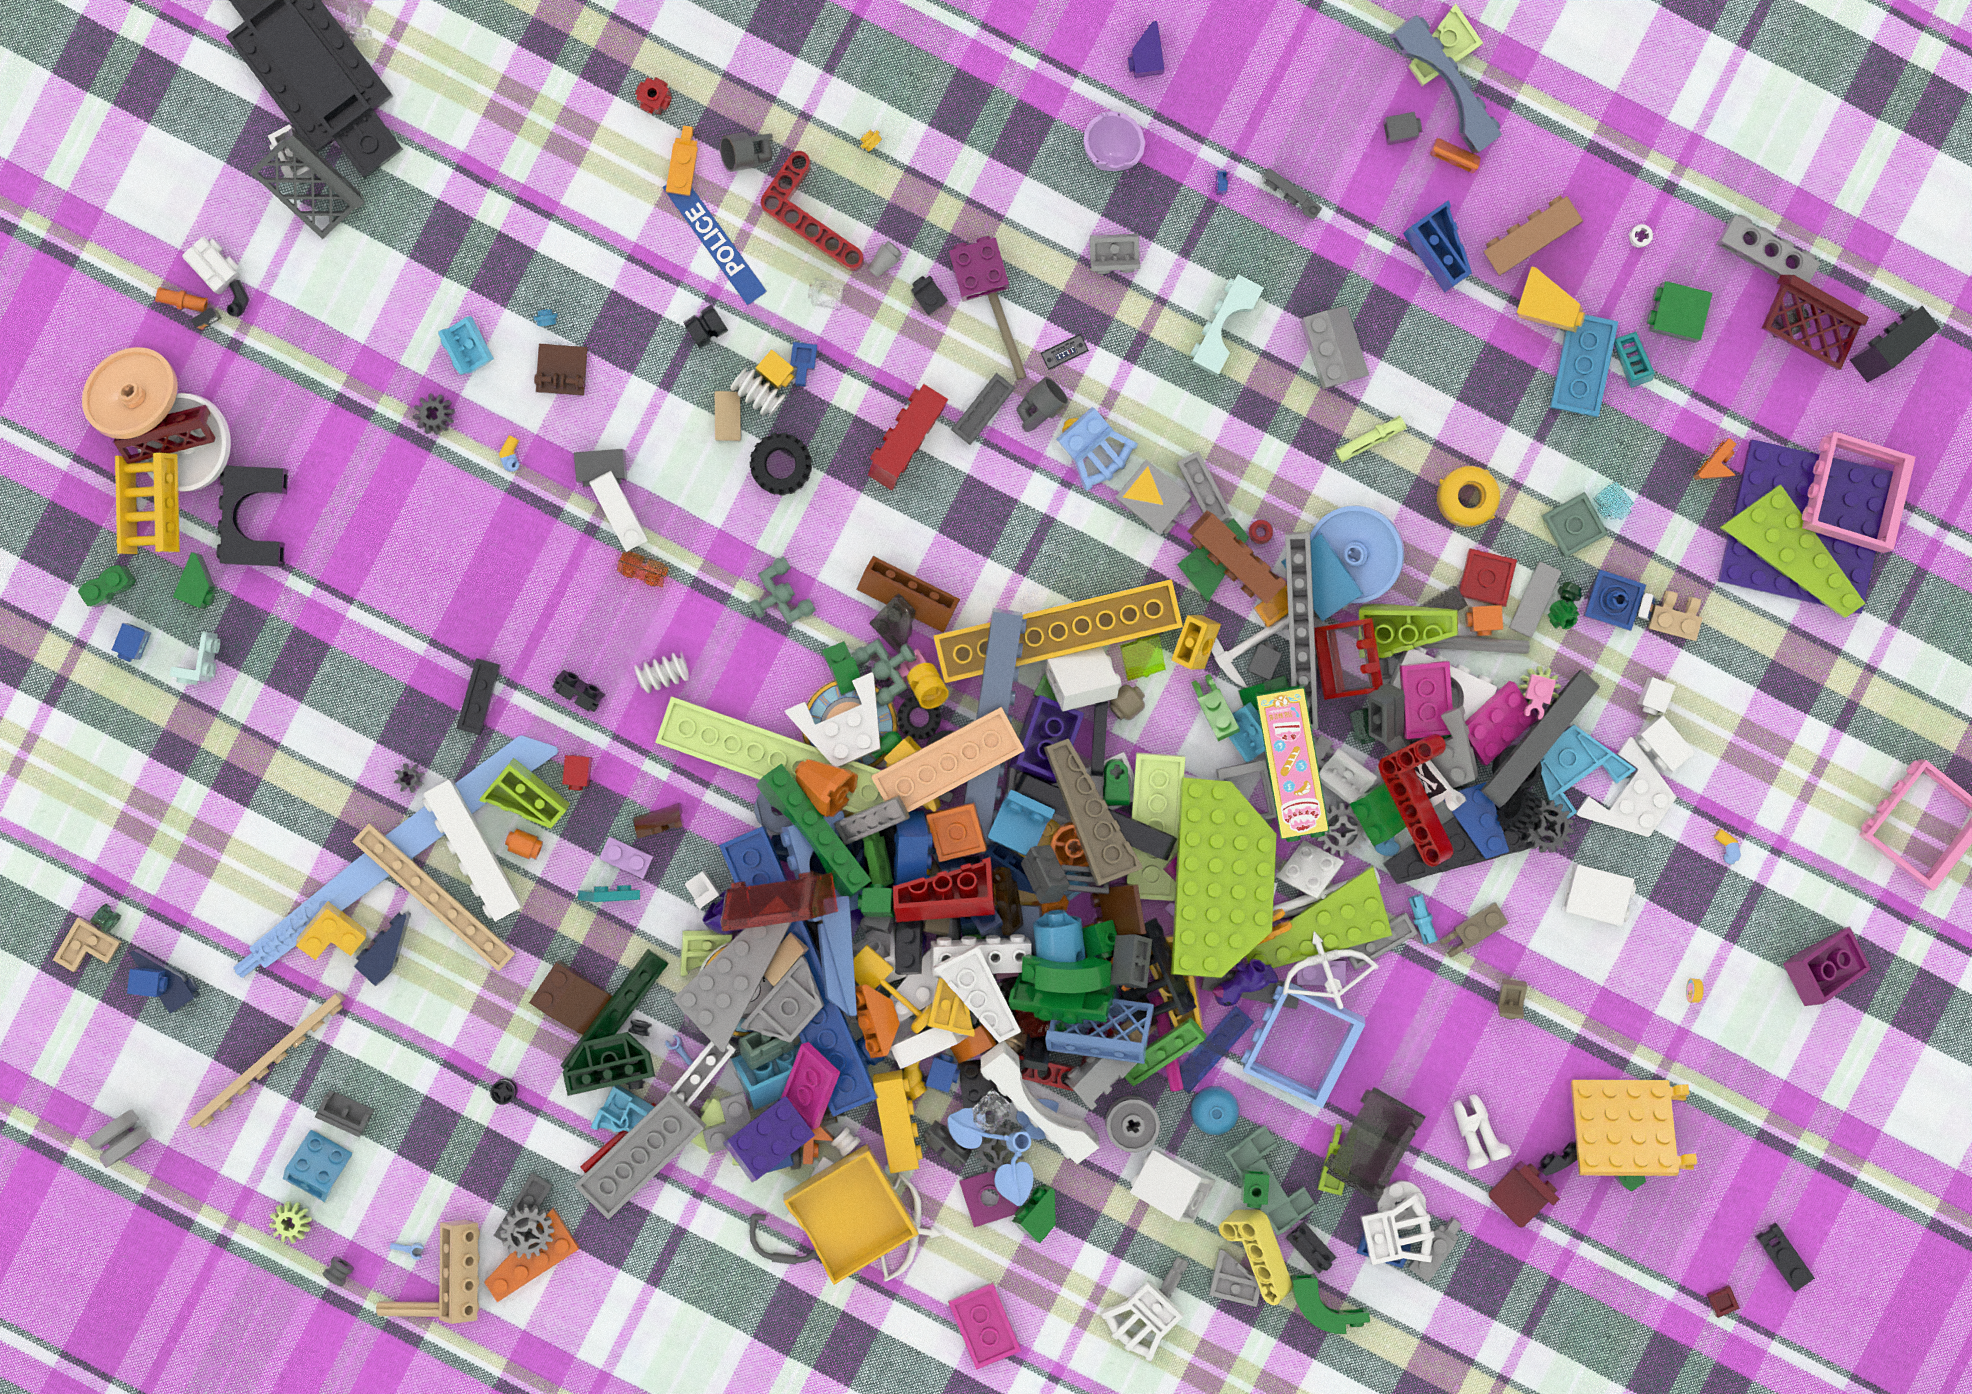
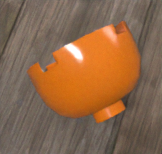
M1067 822L1059 826L1053 832L1050 846L1055 852L1060 865L1088 867L1089 864L1073 823Z

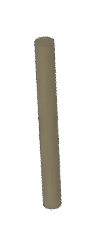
M997 292L989 294L987 296L1018 380L1023 379L1027 376Z

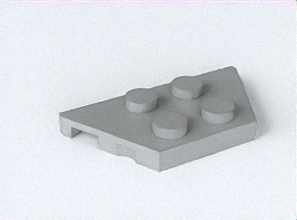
M801 956L741 1024L740 1027L742 1029L760 1032L762 1035L777 1037L790 1043L796 1039L825 1006L806 957Z

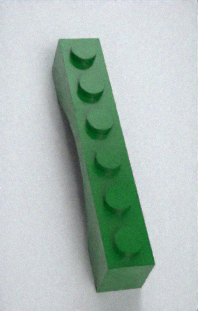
M782 763L764 775L756 786L768 802L784 814L803 834L814 849L827 872L830 882L841 897L849 896L850 899L861 891L862 888H865L871 879Z

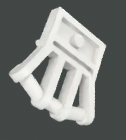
M1416 1192L1406 1197L1392 1209L1360 1216L1372 1265L1402 1258L1424 1262L1432 1261L1430 1252L1432 1239L1435 1235L1429 1224L1431 1217L1419 1202L1420 1197ZM1409 1206L1412 1207L1417 1215L1416 1217L1395 1221L1394 1218ZM1420 1224V1233L1399 1238L1398 1228ZM1422 1241L1421 1253L1401 1250V1245Z
M1148 1280L1128 1301L1114 1307H1108L1102 1310L1100 1315L1102 1319H1106L1112 1332L1111 1336L1115 1340L1119 1339L1127 1351L1131 1350L1145 1356V1360L1151 1362L1161 1338L1183 1318L1184 1313ZM1131 1309L1134 1313L1119 1325L1115 1315ZM1141 1318L1146 1325L1133 1337H1130L1125 1331ZM1151 1330L1156 1333L1150 1348L1138 1343Z

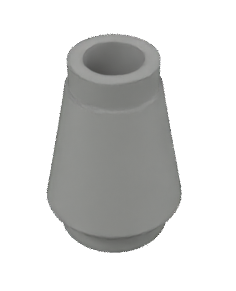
M887 241L885 245L882 244L868 270L876 277H879L900 261L899 257L903 253L890 241Z

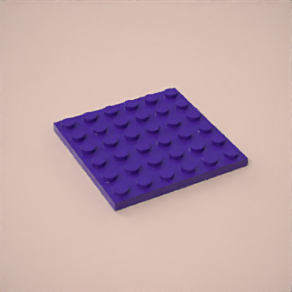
M1750 440L1732 518L1778 485L1784 488L1798 510L1803 514L1810 498L1808 497V489L1815 477L1813 468L1820 455L1758 440ZM1833 458L1818 521L1877 539L1893 471ZM1816 533L1865 602L1876 551ZM1728 534L1718 582L1826 606L1814 595L1802 589L1792 579L1787 578L1757 556L1755 552L1743 546L1737 539ZM1863 606L1853 613L1862 614Z

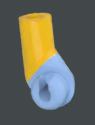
M508 435L502 446L499 457L503 467L507 471L513 472L519 468V462L514 450L520 440Z
M1720 828L1713 838L1726 848V853L1723 857L1724 861L1728 864H1734L1741 857L1738 841Z

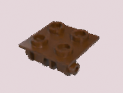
M539 344L537 374L534 376L535 392L584 396L588 347Z

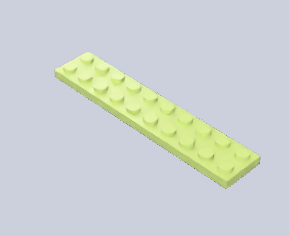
M675 697L670 698L655 742L759 780L781 763L795 781V770L802 761L805 762L807 759L832 765L817 747ZM857 761L841 766V768L849 769L858 775L857 787L854 793L848 792L846 797L850 800L843 808L844 810L857 813L884 802L871 778L873 774L881 770Z

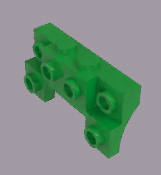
M1021 972L1018 973L1015 985L1011 989L1009 1007L1013 1010L1034 1012L1036 1018L1044 1021L1058 1020L1067 1024H1083L1085 1019L1107 1022L1109 1009L1113 1004L1116 985L1111 984L1103 989L1084 993L1049 992L1035 989V984L1022 980Z

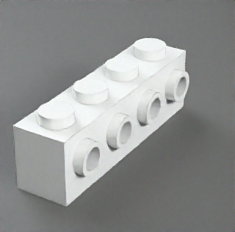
M1022 934L1010 935V938L989 935L986 936V939L964 936L961 940L940 937L937 938V941H931V971L933 976H940L933 966L978 945L992 974L1021 973L1022 957L1028 954L1031 955V942L1028 937Z

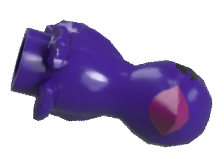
M1252 959L1248 964H1245L1240 960L1236 964L1238 971L1234 978L1220 983L1213 989V994L1218 1004L1232 1006L1240 1000L1242 993L1259 991L1270 983H1277L1278 976L1271 964L1265 965L1258 959Z

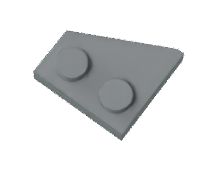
M1219 1248L1209 1295L1257 1307L1260 1289L1255 1276L1227 1252Z

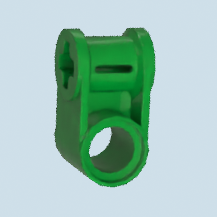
M1110 759L1104 765L1103 800L1107 806H1129L1130 803L1128 768L1119 759ZM1115 765L1122 769L1121 772L1117 773L1116 777L1110 772V770L1115 768Z

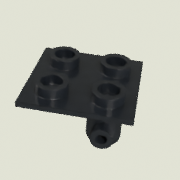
M981 1059L958 1062V1067L961 1069L959 1075L963 1108L1012 1103V1100L1007 1095L1003 1096L999 1092L997 1085L991 1079L987 1080L980 1070Z

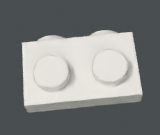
M1339 748L1319 771L1321 783L1349 804L1364 794L1377 779V776Z

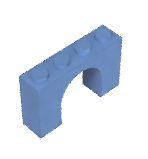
M839 811L834 817L822 815L836 835L840 837L834 823L845 818L843 811ZM794 824L782 827L781 840L784 847L788 849V866L791 871H794L796 878L794 880V888L796 893L800 894L803 903L800 904L801 913L809 922L822 920L817 899L841 897V895L835 888L827 889L816 883L809 868L810 857L814 849ZM862 890L849 899L850 911L858 909V896L862 895Z

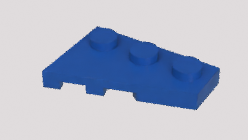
M1486 782L1457 790L1463 794L1466 801L1451 812L1484 859L1507 853L1509 849L1502 827L1499 824L1500 822L1497 821L1498 815L1495 804L1481 792V789L1486 784Z

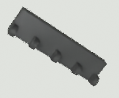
M1229 970L1222 978L1203 977L1201 989L1213 992V989L1220 983L1233 979L1237 971ZM1278 980L1277 983H1270L1259 991L1244 992L1241 998L1273 1004L1275 1001L1273 994L1278 985L1282 987L1284 981ZM1288 994L1282 1006L1297 1009L1299 998Z

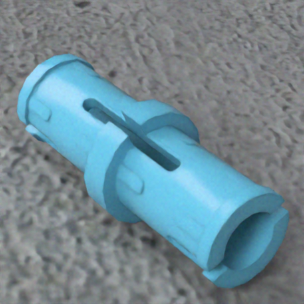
M1423 894L1409 897L1408 901L1415 917L1413 921L1418 926L1423 944L1436 942L1438 937L1431 921L1433 917L1428 912Z

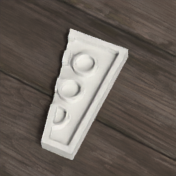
M978 945L933 966L934 970L945 980L948 986L960 997L999 1043L1021 1032Z

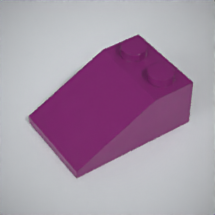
M1850 926L1807 947L1783 963L1804 1006L1826 1003L1871 970Z

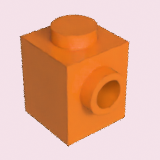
M1502 605L1469 607V612L1465 614L1466 627H1470V632L1477 631V636L1492 635V630H1503Z

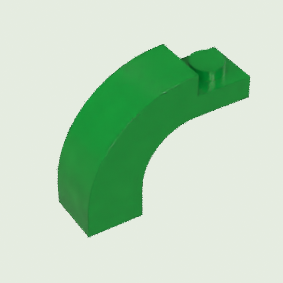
M1028 954L1022 957V980L1035 984V989L1049 992L1084 993L1096 991L1111 985V962L1093 956L1076 962H1055Z
M1315 1273L1291 1276L1292 1292L1303 1315L1321 1330L1334 1334H1347L1346 1324H1350V1327H1362L1364 1323L1370 1322V1314L1367 1308L1335 1310L1326 1306L1320 1300L1318 1279Z

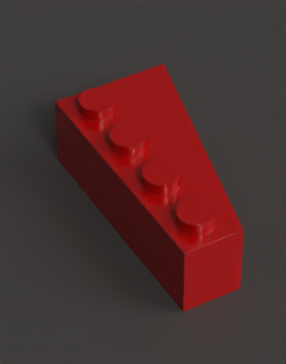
M925 384L922 385L920 390L914 389L908 399L911 404L907 410L901 409L895 419L898 421V424L894 429L891 427L888 429L882 439L885 441L881 449L877 447L870 457V460L873 462L868 476L891 491L896 486L900 473H904L913 457V453L918 451L925 439L926 433L930 432L948 401L946 397Z
M991 858L982 859V862L974 865L970 863L962 865L961 869L951 872H939L937 876L928 879L923 877L893 886L896 921L906 922L995 915Z

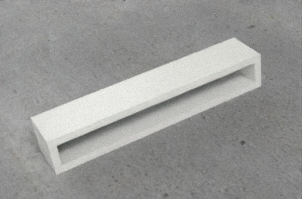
M452 778L423 793L425 798L422 800L429 812H434L437 818L434 822L441 834L445 832L448 837L447 846L453 855L457 853L461 861L458 865L465 876L469 875L473 883L470 886L475 896H481L485 903L482 908L487 917H492L496 922L521 908L522 903Z

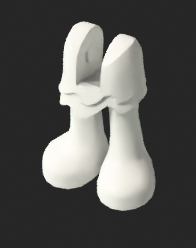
M1476 1094L1468 1096L1475 1113L1472 1116H1467L1460 1100L1454 1102V1113L1458 1121L1459 1130L1461 1131V1136H1465L1469 1147L1470 1155L1467 1159L1469 1170L1480 1168L1489 1163L1488 1157L1482 1149L1475 1132L1478 1127L1491 1161L1502 1159L1512 1153L1507 1144L1498 1142L1490 1126L1486 1108Z

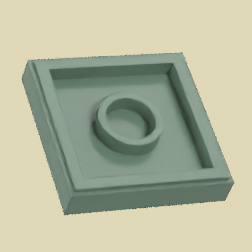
M1585 492L1541 515L1564 558L1608 535Z

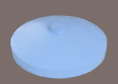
M1345 506L1325 515L1313 528L1310 539L1312 540L1322 533L1363 592L1361 596L1350 603H1364L1380 597L1395 584L1400 576L1404 564L1403 541L1396 526L1383 513L1366 506Z

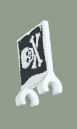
M1431 760L1414 767L1433 807L1445 799L1447 807L1453 811L1466 801L1463 794L1454 790Z

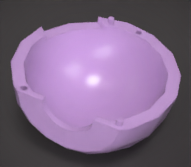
M1109 111L1101 113L1090 121L1085 129L1083 146L1087 158L1096 168L1104 171H1121L1129 169L1138 163L1144 153L1145 139L1142 129L1134 119L1124 113Z

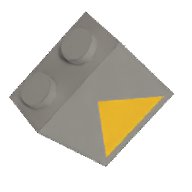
M1146 459L1114 499L1160 535L1163 531L1167 534L1176 524L1173 521L1174 517L1178 512L1181 515L1185 513L1191 505L1188 500L1192 496Z

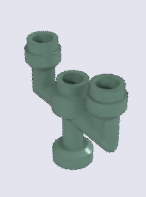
M784 556L777 558L771 566L758 573L767 591H771L772 595L760 602L754 599L749 604L760 619L765 615L764 610L778 603L779 611L787 624L790 625L801 617H809L816 609L809 598L800 601L793 610H790L787 602L792 600V596L795 595L793 589L788 582L785 584L782 582L776 586L772 580L773 577L784 575L791 569Z
M879 638L865 647L857 648L852 653V657H854L859 666L870 661V657L877 653L880 660L871 668L874 676L878 681L881 679L886 680L889 677L893 680V685L883 687L876 693V699L881 706L890 704L895 696L908 688L900 673L895 670V667L907 660L912 663L917 659L916 654L908 643L902 645L901 652L889 659V654Z

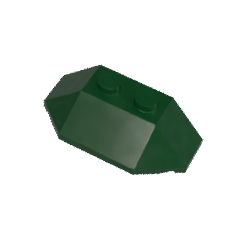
M629 1032L583 1042L572 1057L569 1065L562 1072L567 1096L655 1077L650 1051Z

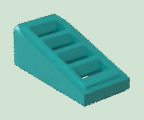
M1637 332L1616 338L1614 346L1630 388L1652 381L1655 372ZM1634 342L1635 346L1623 349L1622 346ZM1634 352H1637L1638 354L1630 358H1627L1626 356ZM1641 362L1640 365L1631 367V364ZM1644 371V372L1641 373V374L1635 375V373Z

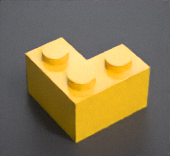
M327 901L297 937L296 947L315 961L331 942L351 956L366 939V929Z

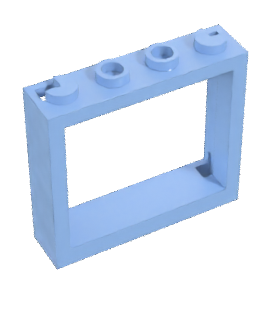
M1284 981L1282 987L1278 985L1273 994L1275 1001L1272 1007H1267L1263 1014L1262 1020H1264L1261 1029L1257 1027L1251 1041L1254 1043L1251 1049H1246L1241 1058L1243 1072L1323 1108L1365 1026V1017L1344 1007L1340 1010L1337 1008L1336 1003L1320 996L1290 993L1284 995ZM1291 982L1288 989L1308 991ZM1288 994L1351 1023L1317 1090L1255 1062Z

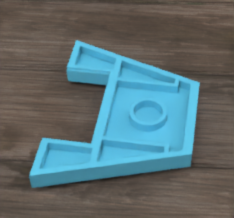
M1574 724L1561 734L1540 760L1542 765L1541 779L1548 801L1554 800V806L1563 804L1561 811L1570 812L1567 819L1576 814L1577 811L1563 792L1602 765L1616 784L1637 770Z

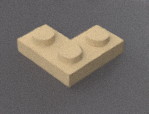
M79 917L76 919L53 960L72 972L78 970L87 953L92 954L105 963H110L122 941Z

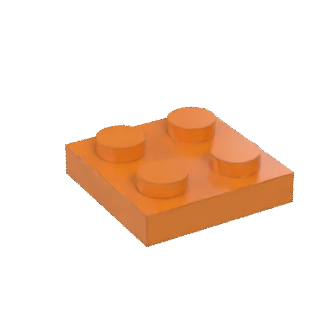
M975 802L926 815L939 862L987 850Z

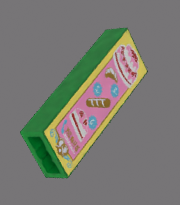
M1304 684L1255 692L1281 839H1286V842L1301 840V836L1310 835L1311 838L1325 836V832H1329V825Z

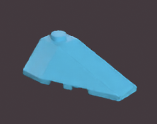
M801 1041L798 1045H794L793 1050L782 1053L781 1056L753 1070L749 1068L741 1055L731 1059L743 1090L754 1110L781 1098L802 1044Z

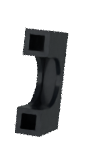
M225 466L224 471L220 474L223 495L219 497V509L222 510V520L218 521V534H221V544L217 545V558L220 559L221 564L284 567L285 543L256 541L248 538L239 527L237 515L243 501L251 495L258 493L287 494L288 470L284 468Z

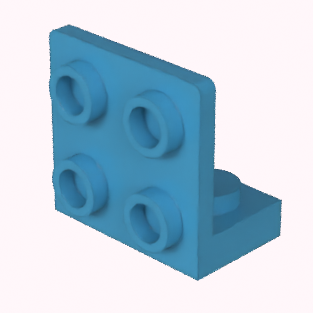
M1010 790L1002 802L987 838L1027 856L1026 854L1029 849L1038 845L1047 823L1052 819L1055 810L1016 791Z
M310 1130L286 1166L283 1179L319 1200L326 1202L331 1193L332 1186L352 1157V1152Z

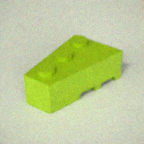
M515 758L509 762L478 800L498 806L504 811H511L521 815L522 818L550 829L570 805L567 800Z

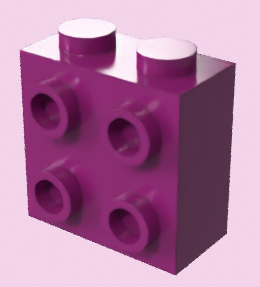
M985 236L977 239V243L970 245L960 243L953 246V250H949L962 302L1009 289V282L996 237L991 239L990 236Z

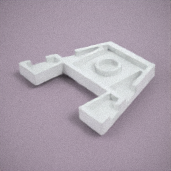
M873 672L852 681L861 700V705L815 725L806 702L785 710L789 718L834 766H844L881 749Z
M1628 737L1616 755L1637 770L1608 810L1589 796H1586L1575 815L1649 837L1677 797L1632 737Z

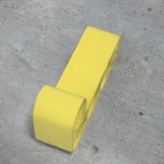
M1234 1210L1220 1223L1219 1232L1228 1241L1243 1242L1262 1297L1270 1305H1278L1292 1290L1293 1285L1270 1221L1261 1210Z

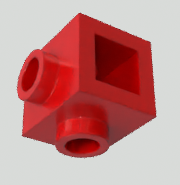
M647 77L645 82L641 81L635 92V95H637L636 100L640 104L639 108L651 115L653 112L661 115L663 110H667L672 101L671 92L667 88L668 84L657 77L654 80ZM652 90L657 91L655 97H649Z

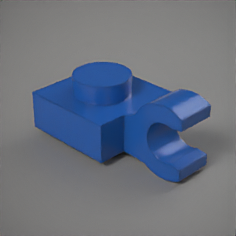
M793 342L790 365L793 368H797L796 386L806 387L807 369L815 370L818 347L816 344Z

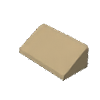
M715 391L716 441H741V407L738 392Z
M790 932L779 945L764 976L775 987L809 948Z

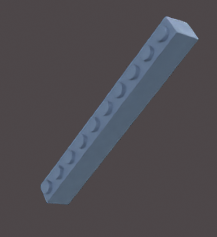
M998 608L992 609L976 720L1002 706L1010 723L1012 721V715H1008L1009 705L1014 706L1016 691H1012L1013 681H1018L1019 667H1015L1016 658H1021L1023 643H1019L1020 633L1025 634L1027 619H1022V612ZM1004 762L968 780L966 783L963 805L975 802L987 849L993 844V841L988 839L987 836L990 832L991 824L994 823L998 810L994 809L995 800H1000L1001 786H997L998 777H1003Z

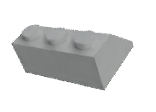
M1347 306L1304 317L1300 321L1322 390L1369 376Z

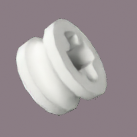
M1643 224L1637 225L1629 233L1630 243L1637 248L1645 247L1653 238L1650 227ZM1642 230L1645 232L1643 235H1647V239L1639 242L1637 241L1638 237L1635 238V233Z

